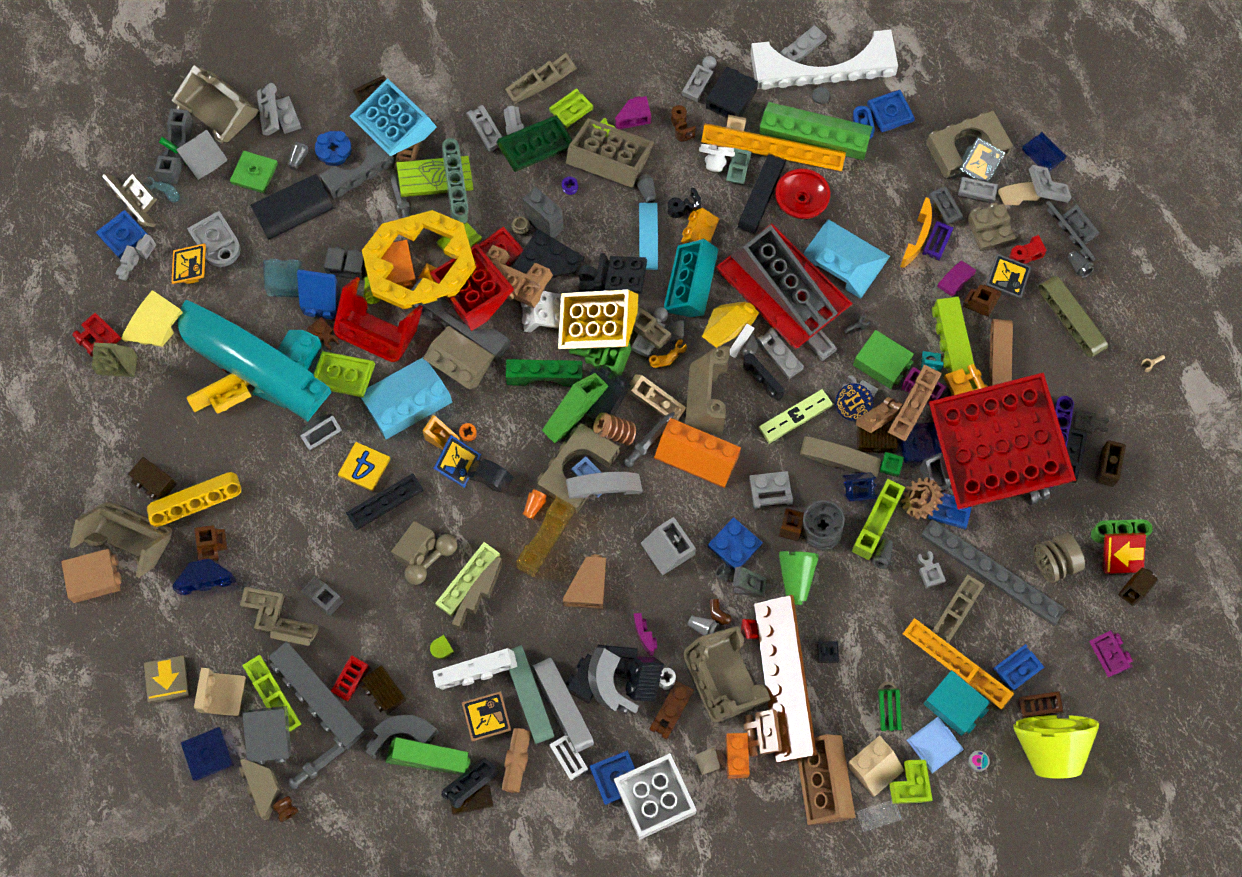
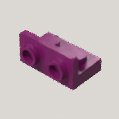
M1110 630L1089 641L1108 677L1133 667L1131 664L1133 659L1128 651L1125 652L1121 646L1124 642L1119 633L1115 634L1114 631Z

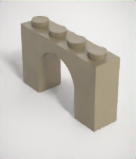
M994 111L983 112L978 117L967 118L962 123L951 124L946 129L935 130L929 134L926 145L945 179L961 173L964 167V162L955 147V141L959 138L974 137L1001 152L1002 157L1010 154L1013 144Z
M582 423L578 427L573 428L569 435L570 439L567 443L563 442L559 448L560 453L556 458L553 457L550 460L547 471L545 473L542 472L537 479L538 490L576 514L587 500V497L569 499L567 479L563 474L566 463L575 456L585 455L609 468L619 454V446L605 437H600L598 433H595Z

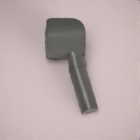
M862 315L857 323L843 329L844 333L858 328L865 330L870 322L863 323L862 321L867 316Z

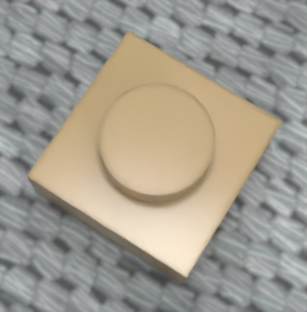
M729 115L726 128L744 131L746 118Z

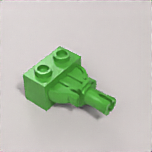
M629 342L628 347L569 349V353L585 357V362L592 364L593 367L600 364L606 365L615 375L622 376L631 352V345Z

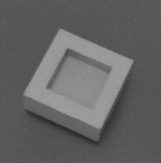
M145 234L137 242L135 249L140 257L147 260L156 243L151 236Z

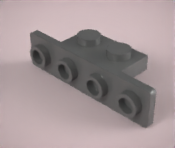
M1050 201L1046 202L1049 206L1047 211L1053 218L1055 216L1059 218L1058 224L1063 231L1068 230L1072 234L1069 238L1075 245L1080 244L1083 248L1080 252L1086 259L1090 257L1094 261L1096 258L1086 247V244L1100 233L1078 205H1075L1061 216Z

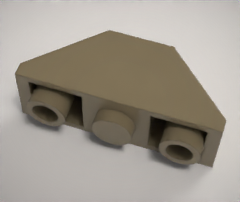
M241 759L242 766L239 767L243 779L246 778L249 785L246 786L250 798L253 797L256 803L253 805L257 817L260 816L263 820H267L273 811L272 806L277 802L281 793L275 773L269 768L246 759Z

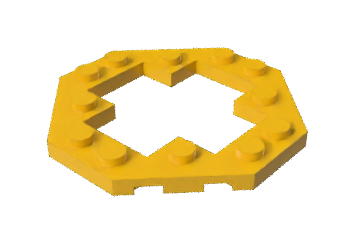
M433 210L381 224L362 249L373 296L402 309L412 308V305L421 302L423 304L437 301V298L447 295L448 297L456 296L476 269L464 224ZM423 228L451 239L445 247L444 253L457 260L440 284L423 277L414 291L386 279L393 270V265L382 260L381 257L398 235L414 241Z

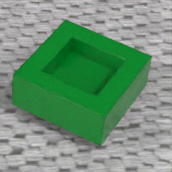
M885 452L880 472L899 477L904 457Z

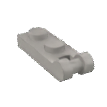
M814 25L790 46L785 47L780 54L799 63L826 40L827 35Z
M269 83L265 88L257 91L262 134L266 136L279 130L275 99L277 88L273 83Z
M480 105L476 110L466 112L468 119L472 122L488 151L491 152L499 148L496 142L502 136L485 107Z
M770 328L764 336L760 335L756 338L760 347L788 380L803 370L804 366L778 337L773 328ZM770 340L774 343L771 346L767 343Z

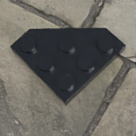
M537 229L512 268L527 274L534 263L549 268L553 274L552 278H557L560 275L575 274L585 257Z

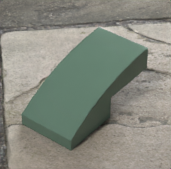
M734 148L735 156L731 159L726 181L744 185L751 151Z

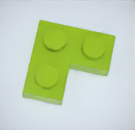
M926 759L905 761L907 781L889 783L892 803L904 804L933 801Z

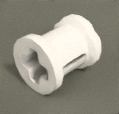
M664 668L662 670L659 687L664 690L671 689L675 684L676 675L672 669ZM664 675H667V677L670 678V681L668 683H666V681L663 680Z

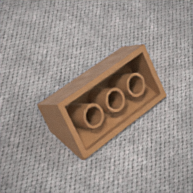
M826 734L815 737L817 756L798 759L807 824L816 825L855 818L842 735Z

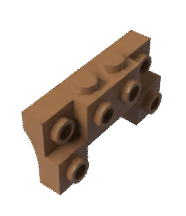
M492 245L486 256L514 288L508 299H515L535 308L540 301L545 286L553 276L550 269L534 263L527 274L505 265L510 258L506 250Z

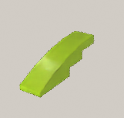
M261 655L243 664V668L253 682L252 684L267 708L287 706L289 731L300 726L301 722Z

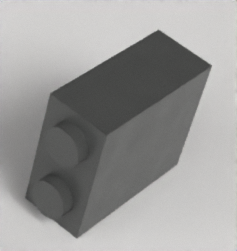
M537 187L532 189L523 198L525 218L535 229H539L555 239L564 230L562 209Z
M287 706L251 709L243 712L247 760L259 765L265 764L266 760H274V763L285 762L286 758L292 755Z

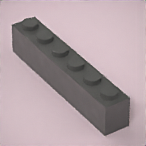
M287 641L268 657L272 661L269 664L276 673L281 672L285 676L282 679L289 688L293 686L297 690L295 693L296 697L302 703L306 701L310 705L307 708L308 711L315 718L319 716L323 720L320 724L327 733L332 731L336 735L333 740L340 748L345 746L347 749H350L367 734Z

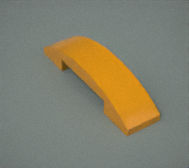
M927 197L917 220L924 223L916 245L908 243L900 265L902 268L906 267L916 258L927 238L932 219L931 203Z

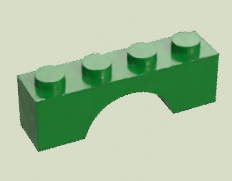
M506 360L507 385L526 386L533 381L546 380L557 382L564 387H572L573 384L583 379V361Z

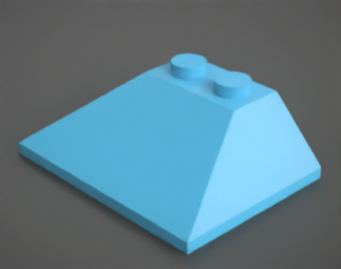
M827 219L803 253L815 267L818 265L846 282L845 290L860 299L890 258L886 253Z

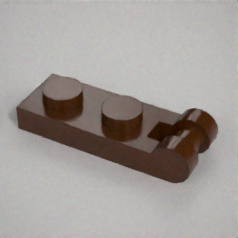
M676 680L649 730L662 734V737L667 740L694 690ZM662 720L669 723L667 727L660 725Z

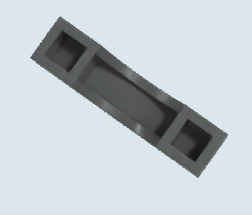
M171 108L167 121L168 140L181 147L189 141L193 119L188 110ZM166 147L162 156L158 155L154 171L159 181L178 184L183 159L180 154H176Z
M375 142L366 147V159L359 167L352 170H344L333 166L320 174L322 184L333 199L341 197L350 189L360 186L367 179L374 178L379 172L389 169L395 164L393 155L389 156Z

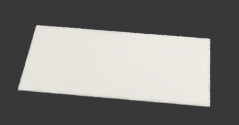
M746 324L730 348V355L736 358L755 329L749 324Z

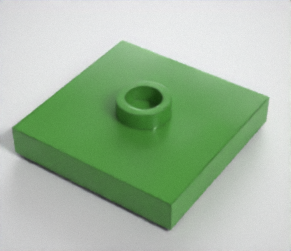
M243 151L230 179V183L265 194L278 162L274 159Z

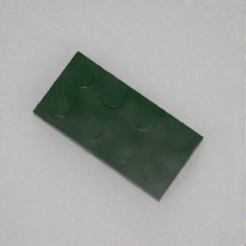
M555 115L501 137L496 143L513 171L517 172L567 151L572 139L558 116Z

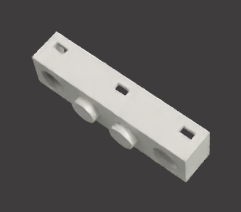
M506 648L433 671L435 685L442 690L460 684L463 686L470 685L476 679H490L493 677V674L517 667L514 651Z

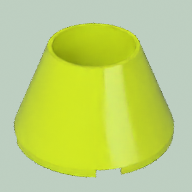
M1044 715L1020 719L1016 721V725L1013 724V729L1036 775L1045 778H1071L1082 774L1099 729V723L1095 719L1083 716L1069 715V719L1057 718V715Z

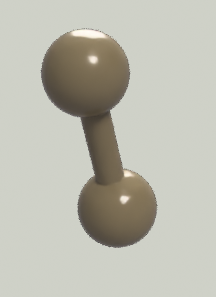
M443 534L439 536L435 543L436 550L422 564L417 565L414 563L412 566L408 565L406 567L404 575L410 584L418 585L424 582L427 576L426 569L441 555L450 556L456 551L457 541L452 535Z

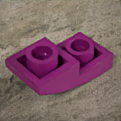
M961 260L942 278L937 287L953 296L962 289L966 281L975 275L976 269Z
M634 613V624L638 638L649 656H653L654 649H657V639L652 637V631L644 632L647 630L646 618L642 619V613Z

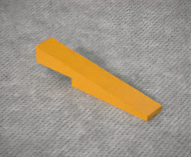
M914 618L904 631L903 635L950 671L955 672L1002 710L1014 696L1011 690Z

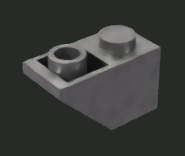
M315 576L301 590L306 597L328 616H331L343 603L341 597Z

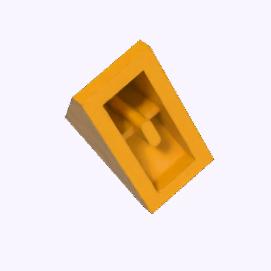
M434 415L423 429L425 440L442 450L450 435L458 440L460 439L459 436Z

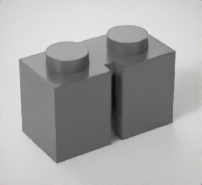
M341 247L328 248L324 265L326 274L350 279L359 277L360 280H363L366 267L362 251L354 249L346 252Z

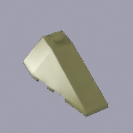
M94 343L92 369L97 375L134 377L138 356L130 347L111 343Z

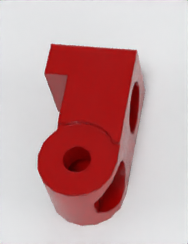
M1037 235L1031 238L1029 244L1013 247L1009 258L1026 264L1043 258L1047 250L1040 236Z

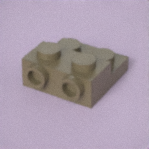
M995 202L983 210L981 207H977L969 214L967 221L980 251L1015 241L1016 237L1009 223L1011 219L1004 204L999 205Z

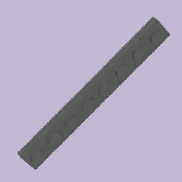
M933 519L921 534V537L1052 626L1056 625L1066 608Z

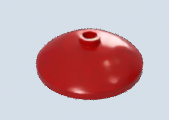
M795 169L784 174L778 181L775 191L776 201L779 207L789 216L798 219L813 218L821 214L828 206L830 187L825 178L819 173L809 169Z

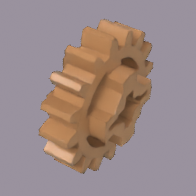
M928 477L924 480L918 478L917 483L911 481L912 486H906L907 493H902L905 499L901 500L904 504L902 508L911 517L914 516L918 520L920 516L926 519L927 514L933 516L932 511H938L937 505L943 503L939 499L944 496L940 492L942 488L933 479L930 480Z

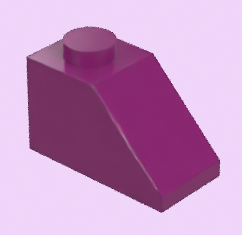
M637 96L629 99L615 117V128L625 129L651 124V112L647 96Z

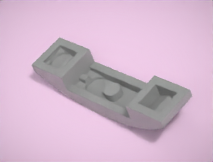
M631 472L594 473L566 480L569 499L586 498L591 494L623 492L626 495L643 492L639 474Z

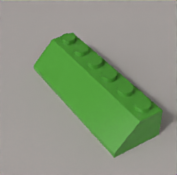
M768 102L760 125V135L846 152L845 156L864 160L873 126Z

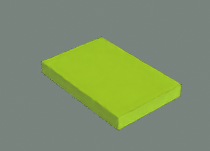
M322 351L313 375L329 386L333 392L364 398L375 362Z

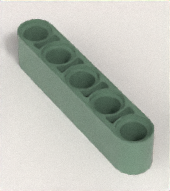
M448 138L442 144V157L451 218L465 224L468 221V203L459 144L455 139Z
M520 645L510 650L514 651L517 667L509 669L534 742L537 744L553 738L554 733L523 647Z

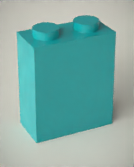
M951 670L923 704L962 736L965 732L969 734L975 728L976 724L974 721L978 717L982 719L989 711L986 707L990 702Z

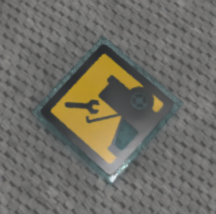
M977 137L973 146H968L962 159L964 162L959 170L979 181L989 182L1005 152Z

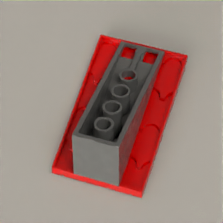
M772 223L715 267L748 303L752 304L762 317L795 349L799 348L853 304Z

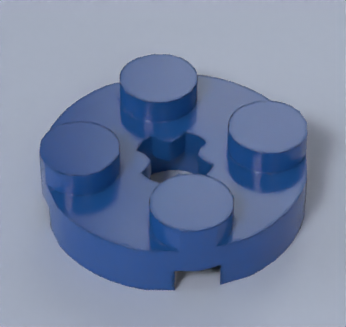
M329 131L317 137L315 152L318 159L325 162L326 165L338 166L343 164L348 156L350 157L352 147L349 138L344 132ZM331 146H337V147H338V148H335V151H332L331 149H329Z

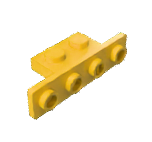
M230 374L189 395L187 400L194 412L212 404L218 414L251 397L246 387L249 383L234 374Z

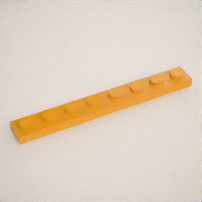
M707 123L704 125L701 140L703 143L742 149L768 156L770 153L789 161L842 171L846 152Z

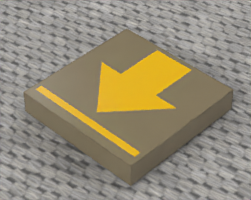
M184 655L144 663L148 703L190 696L186 657Z

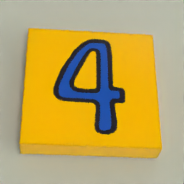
M355 442L338 476L373 492L390 461V457Z

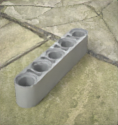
M548 658L532 665L534 677L564 736L568 735L567 740L569 743L571 742L574 748L573 752L576 754L593 746V738L553 660Z

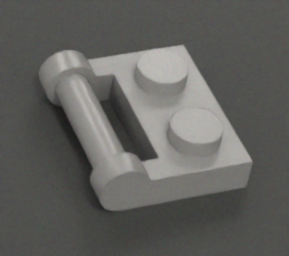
M788 471L749 476L754 509H760L761 506L778 504L793 505ZM785 493V496L759 499V495Z

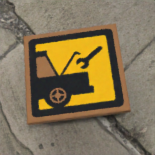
M501 691L462 702L472 742L511 731Z

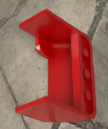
M356 277L342 288L334 324V333L338 338L390 362H396L403 356L417 331L423 306L419 305L406 318L399 322L397 327L367 313V301L362 296L357 295L360 278Z

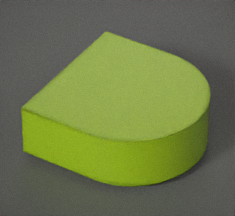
M444 635L431 643L430 651L436 659L442 660L454 653Z

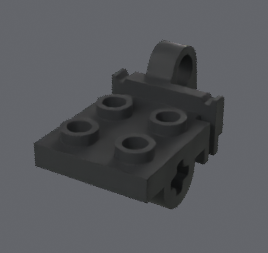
M600 253L598 269L588 265L580 267L578 290L585 292L630 290L634 293L642 294L647 259L646 257L610 256V260H608L605 253Z

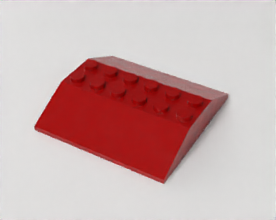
M1044 372L929 402L958 510L1076 481Z

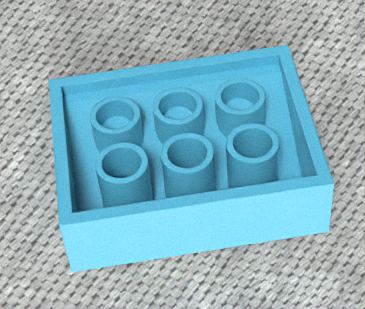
M388 78L350 115L389 156L425 140L437 128L431 119Z
M424 357L368 387L364 398L360 397L385 439L394 436L452 403L447 388L431 365L423 359Z

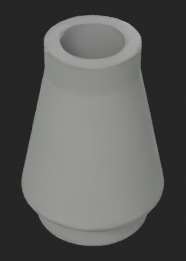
M692 615L688 626L705 636L717 632L719 623H716L713 619Z

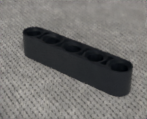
M768 154L740 217L738 229L752 234L756 233L783 171L786 159Z

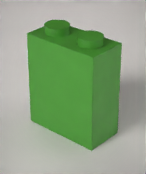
M875 330L856 356L853 366L889 389H892L894 384L898 386L903 379L902 373L904 370L909 371L913 365L912 357L914 353Z

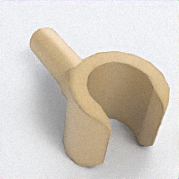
M1161 355L1154 360L1144 359L1141 366L1148 364L1150 367L1146 368L1145 372H1149L1153 365L1164 360L1165 356Z

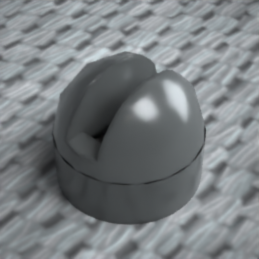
M722 563L715 572V576L723 581L729 580L731 578L730 575H732L731 568L725 563Z

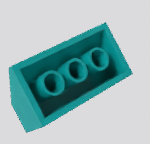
M701 239L677 246L663 307L668 313L686 317H696L705 314L719 250L707 240Z
M289 330L277 350L309 370L322 344L319 337L304 330ZM256 387L252 393L286 409L281 403Z

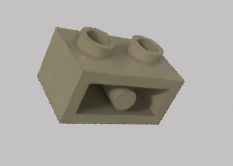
M414 521L391 553L398 562L405 566H412L414 563L417 565L422 564L425 556L434 548L437 538L432 530Z

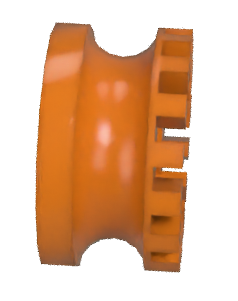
M465 423L460 427L459 435L462 440L469 442L476 438L477 431L474 425ZM470 428L473 434H468L467 437H465V433L463 431L468 430Z

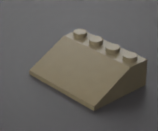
M588 118L568 147L566 164L633 188L642 172L654 142ZM592 124L601 127V129H596ZM604 128L610 130L608 138L605 137L607 132L604 131Z

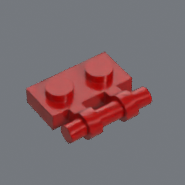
M96 313L81 324L85 329L82 333L76 330L72 334L76 339L75 341L87 349V353L90 356H93L94 343L116 344L121 340V337ZM91 336L96 340L93 344L88 341Z

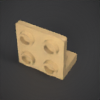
M201 668L194 709L199 713L239 716L246 677L213 673L209 668Z

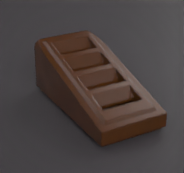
M1060 691L1019 697L1022 718L1064 713ZM1050 698L1055 699L1056 708L1052 709ZM1042 699L1047 701V710H1044ZM1034 700H1038L1040 711H1036ZM1026 701H1030L1032 712H1027Z

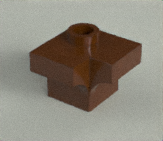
M980 284L978 289L971 288L963 302V307L989 317L1001 296V291Z
M214 525L194 528L199 563L218 561V551L227 550L225 529H216Z

